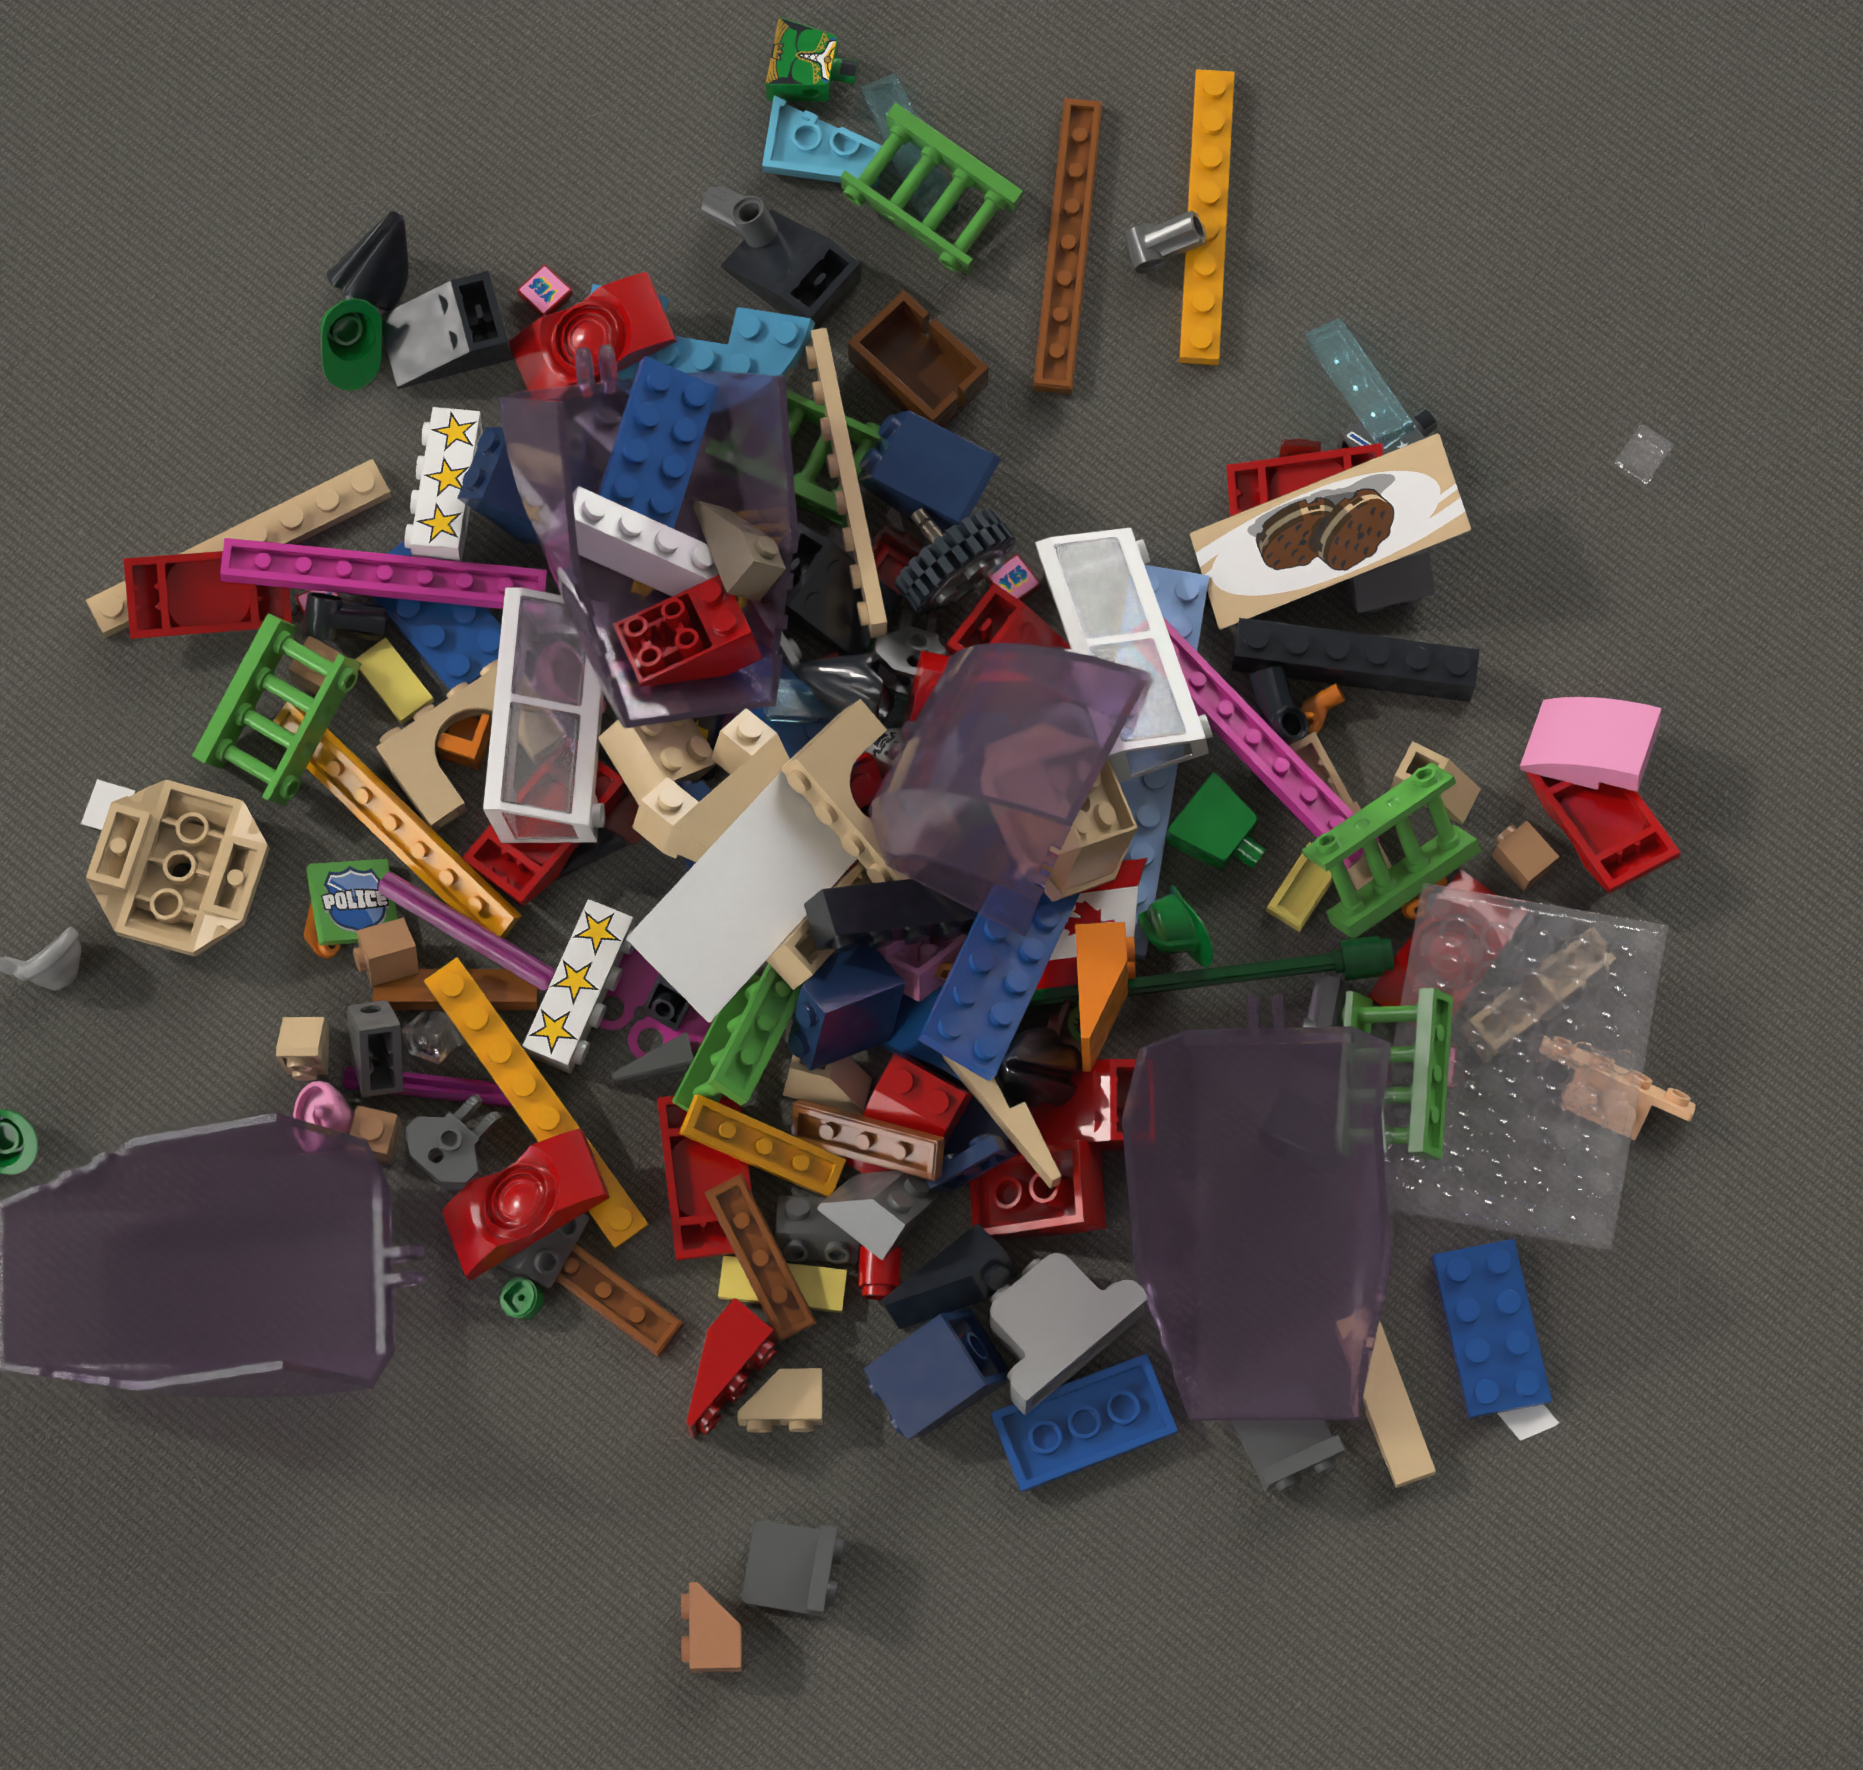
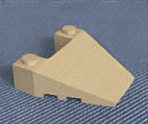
M747 708L720 730L711 759L730 775L707 796L698 802L667 777L641 800L632 828L664 854L675 859L677 855L697 862L782 771L780 768L790 760L778 734Z

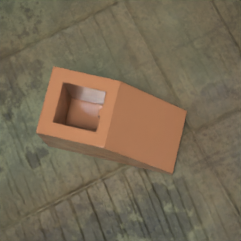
M689 1582V1593L681 1594V1619H689V1636L681 1637L682 1662H689L691 1673L742 1672L741 1624L698 1582Z

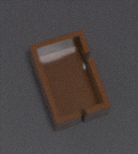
M904 290L848 342L849 361L904 412L910 410L942 428L958 414V405L964 409L988 386L989 367L935 318L929 323V313Z

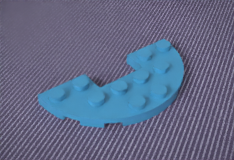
M592 284L591 294L602 285ZM658 294L666 313L669 299L665 295ZM737 307L728 345L675 336L677 339L676 343L648 357L718 386L708 419L726 416V412L733 411L744 405L750 407L776 389L774 385L790 368H795L804 354L805 346L808 345L811 339V330L814 329L815 322L811 318ZM640 361L610 376L628 395H630Z

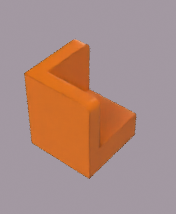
M482 713L480 720L473 717L463 719L449 728L448 734L441 732L436 746L440 759L478 770L491 736V715Z

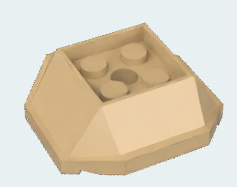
M1053 728L1003 743L991 749V762H993L991 792L1023 869L1034 881L1045 888L1044 892L1052 902L1116 879L1126 851L1138 827L1104 745L1076 739Z
M164 780L144 788L129 797L125 796L111 802L86 875V880L118 936L196 957L245 925L270 848L243 800ZM178 864H191V870L186 876H172L173 869Z

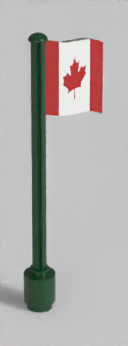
M1148 858L1122 861L1116 879L1080 893L1027 1009L1079 1003L1075 924L1125 922L1126 937L1135 938L1138 888ZM1379 936L1340 940L1339 949H1333L1332 953L1136 977V979H1128L1127 996L1335 971V974L1343 973L1344 981L1382 977L1384 972L1394 971L1392 946L1389 938L1380 939Z

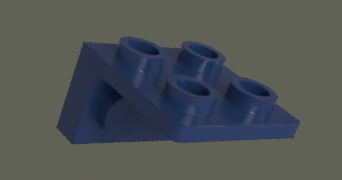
M974 1095L944 1147L941 1177L935 1181L926 1179L929 1188L932 1190L950 1194L1018 1155L1011 1140Z

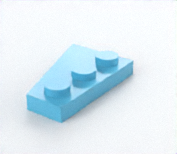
M774 95L762 172L841 183V175L845 170L858 179L882 145L844 127H834L819 120L818 115L807 110L802 112L787 105L786 100ZM879 177L871 187L878 188Z

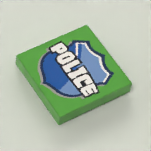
M388 859L309 864L306 868L319 946L358 943L357 930L398 919L395 902L378 891L381 879L387 872H390Z

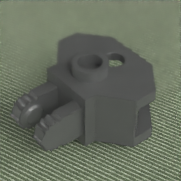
M904 608L900 615L897 631L878 637L871 653L880 656L878 675L883 679V683L893 694L909 698L921 650L953 656L938 641L939 634L935 633L937 617L932 615L926 616L921 629L911 627L913 610ZM898 679L910 681L911 684L904 686L899 683Z
M477 1094L470 1097L454 1114L449 1112L444 1118L417 1116L406 1127L409 1154L413 1158V1162L444 1190L461 1191L472 1180L481 1178L478 1153L483 1149L482 1142L495 1129L502 1118L496 1111L491 1112L485 1116L473 1131L469 1130L464 1124L480 1109L483 1101ZM443 1157L442 1161L433 1163L435 1158Z

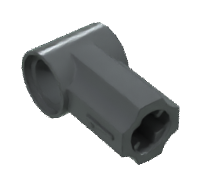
M723 185L718 187L711 186L703 195L704 200L701 207L703 215L742 235L749 246L755 248L763 247L773 241L777 235L776 223L759 197H745Z
M1192 210L1158 225L1147 223L1135 226L1125 234L1133 269L1137 274H1150L1165 268L1168 264V259L1204 245L1205 238H1207L1204 225L1201 223L1198 214Z
M1332 976L1315 977L1307 1018H1304L1297 1054L1338 1061L1344 1027L1342 1025L1341 1012L1345 1005L1346 991L1349 990L1350 983Z

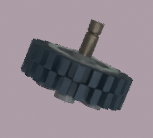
M922 507L915 511L911 518L918 527H921L920 530L931 545L925 546L920 551L921 554L919 556L913 557L908 562L909 566L901 570V575L897 576L894 585L919 616L925 613H932L935 608L938 610L954 600L956 603H959L975 591L976 588L973 586L975 583L978 584L982 579L993 575L1004 565L1002 561L1006 558L1005 555L1013 549L1012 546L1016 544V538L993 509H985L982 513L979 511L970 519L969 517L963 519L958 526H952L947 530V533L943 534L934 520H931V516Z

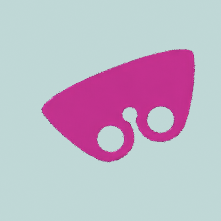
M633 949L630 955L624 953L618 966L623 969L620 981L614 991L608 990L605 997L616 996L620 998L624 1004V1012L619 1019L614 1021L602 1019L599 1027L603 1029L617 1030L626 1026L634 1017L635 1008L644 1006L659 975V972L636 949ZM692 1007L679 1029L674 1031L652 1017L647 1016L643 1020H638L628 1034V1045L636 1058L647 1054L639 1048L637 1043L638 1036L644 1029L655 1028L663 1035V1044L687 1032L693 1053L700 1048L714 1018L711 1022H707Z

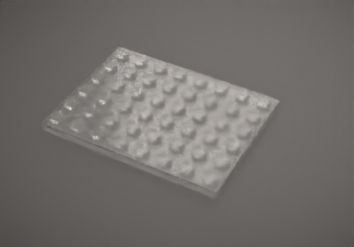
M1423 883L1400 1006L1416 1005L1419 997V988H1435L1453 996L1442 1160L1424 1159L1409 1153L1408 1144L1375 1145L1364 1206L1611 1251L1668 925ZM1397 1022L1393 1046H1413L1416 1042L1417 1023ZM1390 1063L1385 1087H1409L1413 1083L1414 1063ZM1411 1103L1382 1104L1378 1128L1408 1127L1410 1124Z

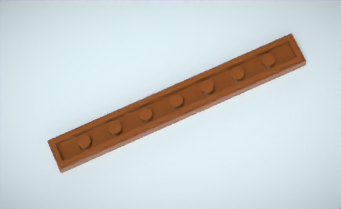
M1064 98L1033 391L1072 395L1103 103L1101 101Z

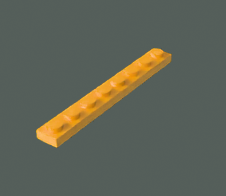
M1196 69L1188 212L1192 210L1198 214L1201 223L1204 225L1207 238H1205L1204 245L1185 252L1179 363L1219 364L1235 72Z
M286 702L273 722L296 734L306 712ZM327 728L306 768L447 905L504 939L522 915Z
M458 957L424 980L425 985L538 1142L580 1128ZM588 1140L610 1196L609 1199L588 1210V1213L613 1248L617 1249L649 1226V1224Z

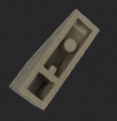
M696 500L692 506L726 592L735 596L760 601L786 570L774 539L731 510Z

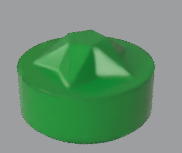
M521 1276L510 1279L504 1285L500 1295V1303L504 1312L510 1317L521 1320L531 1319L537 1315L544 1301V1294L540 1284L533 1279Z

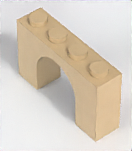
M498 660L484 667L480 672L481 677L468 685L467 682H462L451 689L446 695L448 699L438 706L434 707L433 704L422 708L413 716L415 721L402 730L400 727L389 730L380 738L381 744L376 746L379 758L425 823L435 832L467 811L465 802L437 762L436 746L441 732L446 733L452 725L463 719L481 717L482 713L489 714L492 718ZM523 676L521 696L540 699ZM520 703L516 743L534 766L548 757L566 735L547 708Z
M859 699L838 714L780 769L787 776V781L792 789L802 794L812 805L817 818L822 823L829 825L840 838L843 848L850 855L855 856L867 869V874L873 883L909 879L966 822L941 793L924 801L897 826L878 824L860 811L850 790L851 770L857 758L887 729L865 703Z

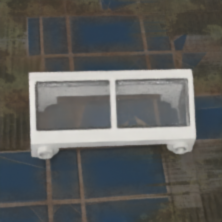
M1131 528L1049 537L1035 542L1046 582L1055 601L1104 747L1119 783L1208 754L1206 739L1213 737L1211 728L1205 714L1197 715L1144 566L1145 563L1150 562L1143 539L1135 541Z
M505 588L483 810L501 843L597 842L598 827H604L605 807L603 803H598L595 795L600 743L598 737L601 732L607 654L613 651L614 644H620L619 637L613 627V624L619 622V620L614 619L611 609L607 604L526 588Z

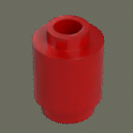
M861 1246L858 1287L862 1289V1298L881 1301L900 1285L901 1248L897 1247L886 1258L881 1260L867 1248Z

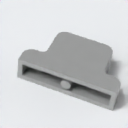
M1053 1253L1043 1260L1040 1258L1034 1259L1024 1268L1021 1273L1022 1277L1012 1286L1006 1284L993 1294L990 1299L992 1302L990 1329L992 1334L1019 1361L1008 1372L1007 1378L1011 1381V1400L1025 1416L1149 1312L1151 1296L1137 1282L1122 1280L1114 1282L1105 1290H1100L1069 1257L1064 1254Z

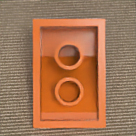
M1125 922L1075 924L1083 1072H1091L1128 995V979H1136L1134 937H1126Z

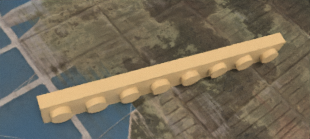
M827 328L811 330V345L805 346L808 369L816 368L818 381L812 382L816 406L823 405L826 416L819 418L823 442L831 441L833 454L827 455L830 477H838L840 491H834L838 515L846 514L848 527L842 528V535L846 552L853 551L856 564L849 565L853 589L861 588L863 602H857L861 626L868 625L871 639L878 638L887 634V619Z
M371 459L180 554L223 551L224 538L296 545L392 496L374 460ZM125 581L86 599L105 638L129 627Z

